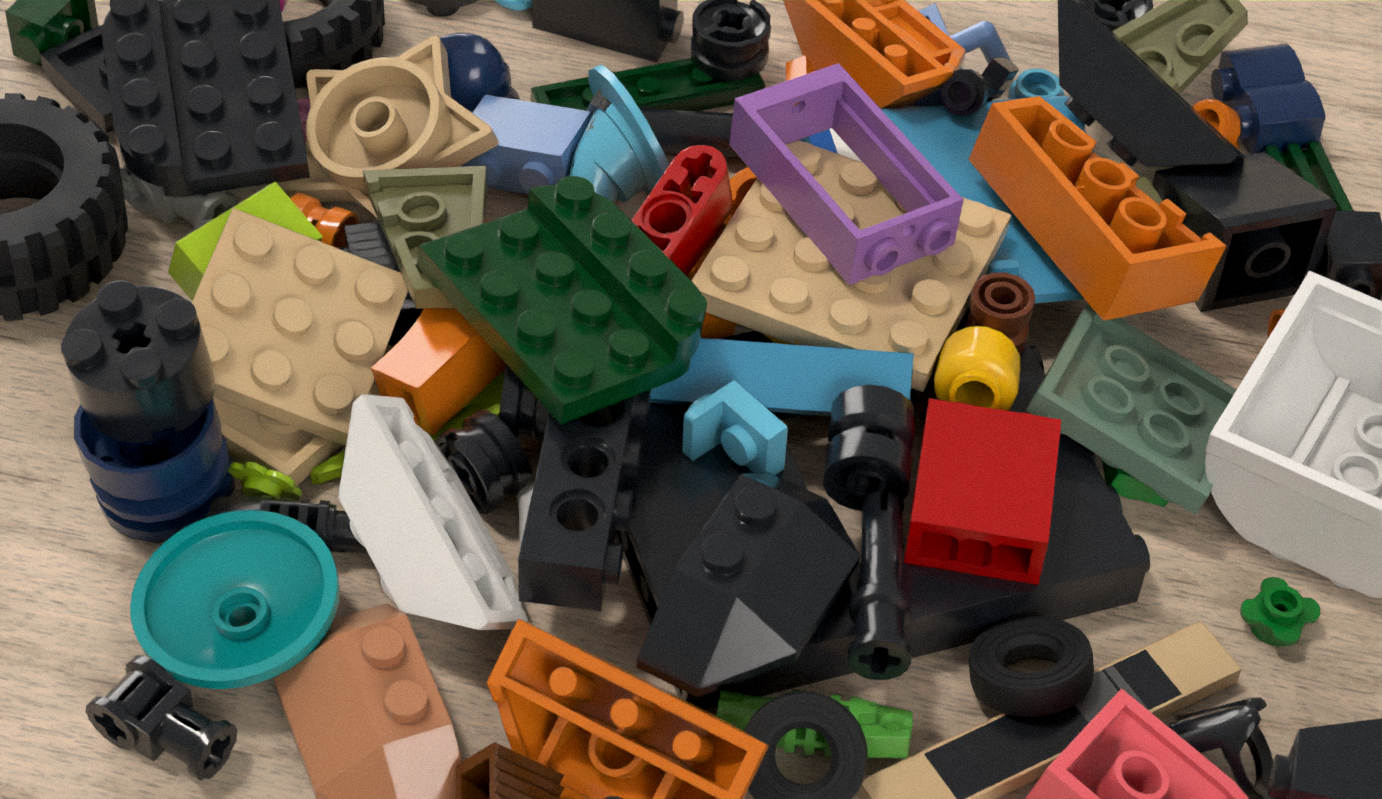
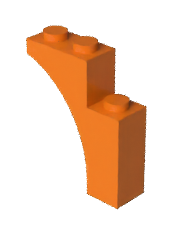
M424 308L406 335L374 364L371 370L380 396L403 398L414 413V422L425 432L434 436L506 368L507 364L456 308Z

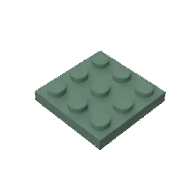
M1087 303L1026 411L1037 416L1062 419L1060 434L1067 435L1096 453L1107 465L1122 469L1148 485L1162 499L1178 504L1195 515L1209 497L1213 484L1207 481L1205 470V449L1210 433L1237 390L1121 318L1103 321Z

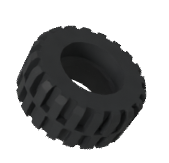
M5 93V98L0 99V200L8 198L40 200L21 210L0 214V316H3L5 321L23 320V314L39 311L42 316L57 311L59 303L67 299L74 303L87 295L90 291L89 284L91 282L99 285L113 269V262H116L122 255L126 244L125 233L128 231V217L115 148L109 143L108 135L101 127L93 121L89 122L86 115L69 105L61 109L60 104L54 99L38 96L35 101L27 100L22 93Z

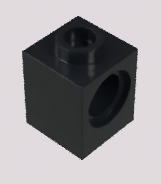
M1336 211L1316 274L1380 300L1382 297V220L1380 213Z

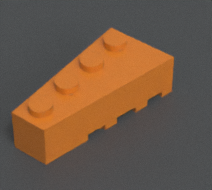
M1036 96L991 104L968 160L1103 321L1199 301L1226 248L1223 242L1210 232L1203 235L1202 238L1197 236L1182 223L1186 216L1183 210L1169 199L1161 201L1159 205L1135 186L1139 178L1137 173L1123 162L1117 163L1095 154L1093 150L1097 141L1042 97Z

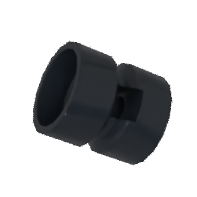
M862 385L852 387L840 393L832 402L828 433L829 444L826 450L822 484L827 495L839 505L861 511L860 500L863 494L874 488H881L882 510H887L888 488L900 493L903 499L908 496L916 411L912 402L902 393L885 386Z

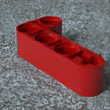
M706 145L691 146L682 150L673 159L631 220L686 276L689 275L720 229L733 206L728 168L723 154L714 147Z

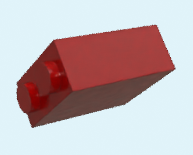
M929 398L903 563L1039 585L1049 543L1062 419Z

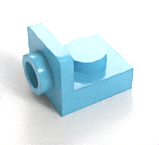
M733 380L715 393L699 397L689 407L684 415L682 452L694 461L721 443L727 455L736 464L746 465L753 473L769 472L776 475L784 470L788 427Z

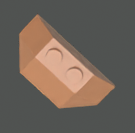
M386 603L335 618L326 635L309 655L273 679L274 688L316 799H456V765L461 763L462 759L453 724L408 617L402 611Z

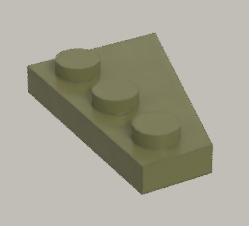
M1168 0L1113 32L1180 95L1248 25V11L1239 0Z
M486 166L363 170L365 190L416 309L455 308L417 266L418 248L421 244L486 223L488 192Z

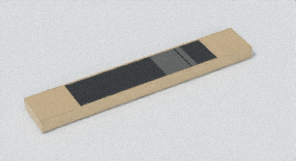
M1200 620L1094 670L1093 683L1089 692L1074 706L1055 714L1038 717H1019L1002 713L864 778L857 795L860 799H998L1039 779L1049 765L1121 688L1161 720L1237 683L1242 669Z

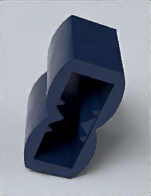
M1284 43L1221 52L1218 69H1214L1211 75L1212 94L1215 100L1221 101L1236 111L1240 119L1241 129L1238 140L1242 141L1250 154L1264 152L1265 146L1276 145L1279 152L1285 151L1286 145L1290 143H1298L1301 149H1305L1308 142L1320 141L1326 118L1323 104L1314 86L1308 80H1305L1300 60L1290 45Z

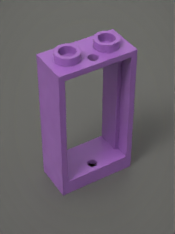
M839 63L735 98L729 145L849 285L873 275L887 274L896 267L928 255L939 254L949 246L954 245L964 201L963 198ZM832 128L907 213L859 230L785 144Z

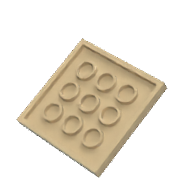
M800 140L785 144L859 230L907 213L863 162ZM757 178L693 277L692 282L707 300L706 313L795 345L797 339L799 340L798 345L914 353L911 388L924 392L936 369V363L945 341L956 331L970 304L975 282L982 276H985L990 262L993 261L1008 232L1012 214L963 198L964 201L954 245L949 246L939 254L928 255L896 267L887 274L873 275L849 285L765 185Z

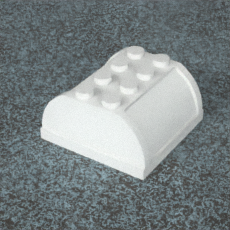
M1309 271L1210 433L1205 449L1207 481L1213 484L1211 493L1222 514L1232 527L1248 542L1268 550L1277 559L1292 561L1329 578L1338 587L1353 589L1372 598H1382V301Z

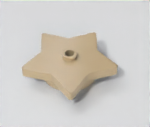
M433 35L396 58H374L357 63L345 70H309L306 77L311 108L306 123L307 141L305 142L310 178L279 182L278 185L289 198L296 193H303L319 199L320 202H355L372 219L379 221L365 190L363 170L459 167L496 147L499 140L487 123L451 98L447 50L439 36Z

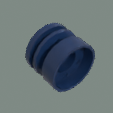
M213 398L202 416L189 427L177 433L174 426L152 433L153 441L142 443L123 442L100 433L94 428L80 404L74 416V440L83 464L90 475V483L96 493L100 509L110 526L131 539L154 543L167 541L185 527L208 518L210 503L213 497L232 496L235 489V477L228 472V468L233 461L228 452L226 439L221 433V422Z

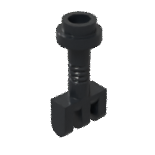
M999 57L992 58L982 74L972 69L953 71V76L945 84L941 85L940 97L943 105L949 112L957 116H969L977 113L985 106L986 101L999 99L1006 90L1004 86L1005 81L1013 80L1019 68L1011 61Z

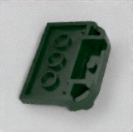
M579 176L564 177L556 185L530 188L527 209L421 244L418 248L417 266L560 424L651 390L684 375L689 370L691 357L698 349L707 309V300L696 285L619 207L609 199L594 192L593 184Z

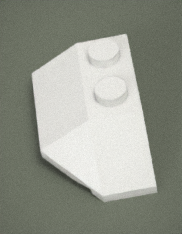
M366 394L359 396L352 405L338 498L350 519V529L354 537L366 548L381 576L380 583L385 594L397 605L399 611L476 630L513 629L518 618L528 622L526 612L521 607L522 602L519 601V588L512 571L455 470L431 436L414 422V413L406 401L398 397Z

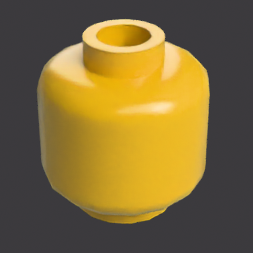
M970 326L954 332L945 341L936 363L934 385L938 400L962 402L969 405L1008 411L1012 407L1019 391L1021 371L1020 355L1013 341L1001 331L986 326Z

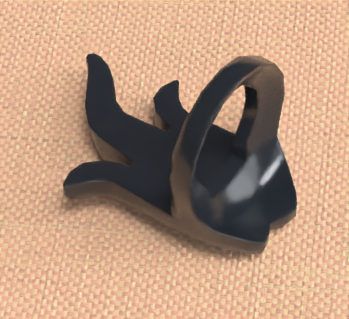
M1253 697L1198 712L1180 713L1175 715L1176 722L1167 725L1199 753L1221 748L1237 784L1249 799H1259L1261 794L1268 795L1273 758L1266 738L1258 726L1262 720L1259 711L1267 707L1264 699ZM1245 742L1254 760L1256 771L1255 785L1249 780L1241 761L1240 752Z

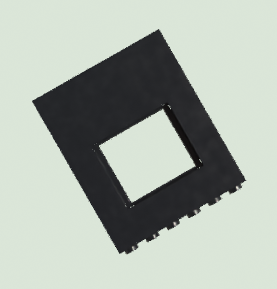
M970 309L966 310L956 331L965 328L968 315L971 312ZM758 331L719 338L722 340L774 343ZM1027 342L1024 351L1020 354L1019 391L1012 407L1008 410L1012 412L1029 413L1026 409L1045 377L1043 360L1039 350L1033 345L1029 346ZM935 371L932 377L930 378L926 388L935 386ZM651 403L647 428L635 427L633 438L642 439V454L638 478L625 479L624 490H633L630 525L628 531L616 530L615 534L617 543L623 544V559L650 626L674 567L741 474L753 473L746 465L736 464L727 455L721 443L694 461L682 452L684 415L690 407L687 405ZM771 412L780 421L806 415ZM1060 434L1049 543L1039 585L903 563L905 552H902L901 589L911 600L912 617L909 623L904 626V640L911 648V658L971 644L986 629L1006 620L1029 616L1066 620L1137 602L1145 574L1150 569L1148 547L1139 534L1134 535L1123 515L1118 492L1112 485H1106L1096 467L1094 452L1067 435ZM786 443L784 470L776 474V476L807 489ZM859 562V565L796 661L745 680L718 685L717 691L701 697H696L674 686L678 697L703 710H709L718 707L721 690L744 695L764 696L855 673L848 663V648L851 642L856 639V625L850 619L849 602L855 592L860 589L861 562Z

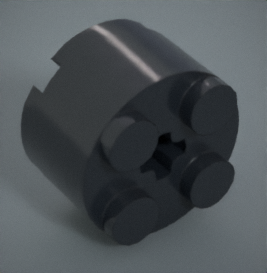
M125 280L112 281L99 289L96 299L86 305L73 318L67 328L61 343V352L88 419L95 429L107 437L130 443L153 441L152 433L174 426L177 433L189 427L202 416L211 403L215 392V378L198 315L194 305L175 292L160 287L135 286L133 283Z

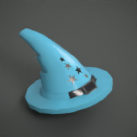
M602 64L588 70L589 85L593 99L587 110L593 113V116L574 152L570 176H579L589 180L594 186V192L604 196L614 204L617 200L627 202L641 190H644L648 196L668 168L669 163L646 118L629 92L610 70Z

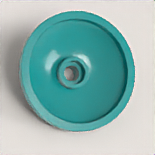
M241 510L221 513L185 527L165 541L151 555L140 571L133 588L130 603L132 628L146 657L156 661L175 680L208 689H231L250 686L276 677L289 670L309 655L320 643L329 630L337 612L340 596L339 576L334 559L324 541L312 529L298 520L286 515L262 510ZM245 622H250L249 624H246L244 626H239Z

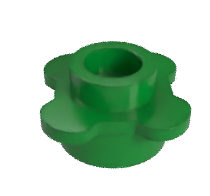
M1278 577L1264 579L1260 586V593L1254 599L1244 600L1240 608V615L1249 624L1252 633L1260 641L1278 647L1296 644L1300 639L1303 627L1307 623L1316 622L1321 613L1320 606L1314 599L1309 597L1302 598L1297 590L1289 587L1285 580Z

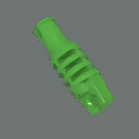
M721 690L716 716L744 731L747 723L757 710L775 697L744 695ZM831 694L830 697L839 701L850 710L859 722L866 738L868 758L908 757L913 725V713L911 711L880 705L861 699V697L851 696L850 701H842L841 695ZM809 728L793 729L784 734L778 742V748H783L784 752L795 753L796 747L804 748V755L814 756L816 750L824 751V757L832 758L827 740L820 733Z

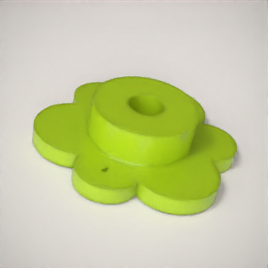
M232 462L228 468V472L232 476L241 480L240 483L243 485L241 491L246 496L269 495L273 496V500H281L282 497H292L293 500H300L303 492L295 487V481L281 472L267 470L262 465L254 462H246V464Z

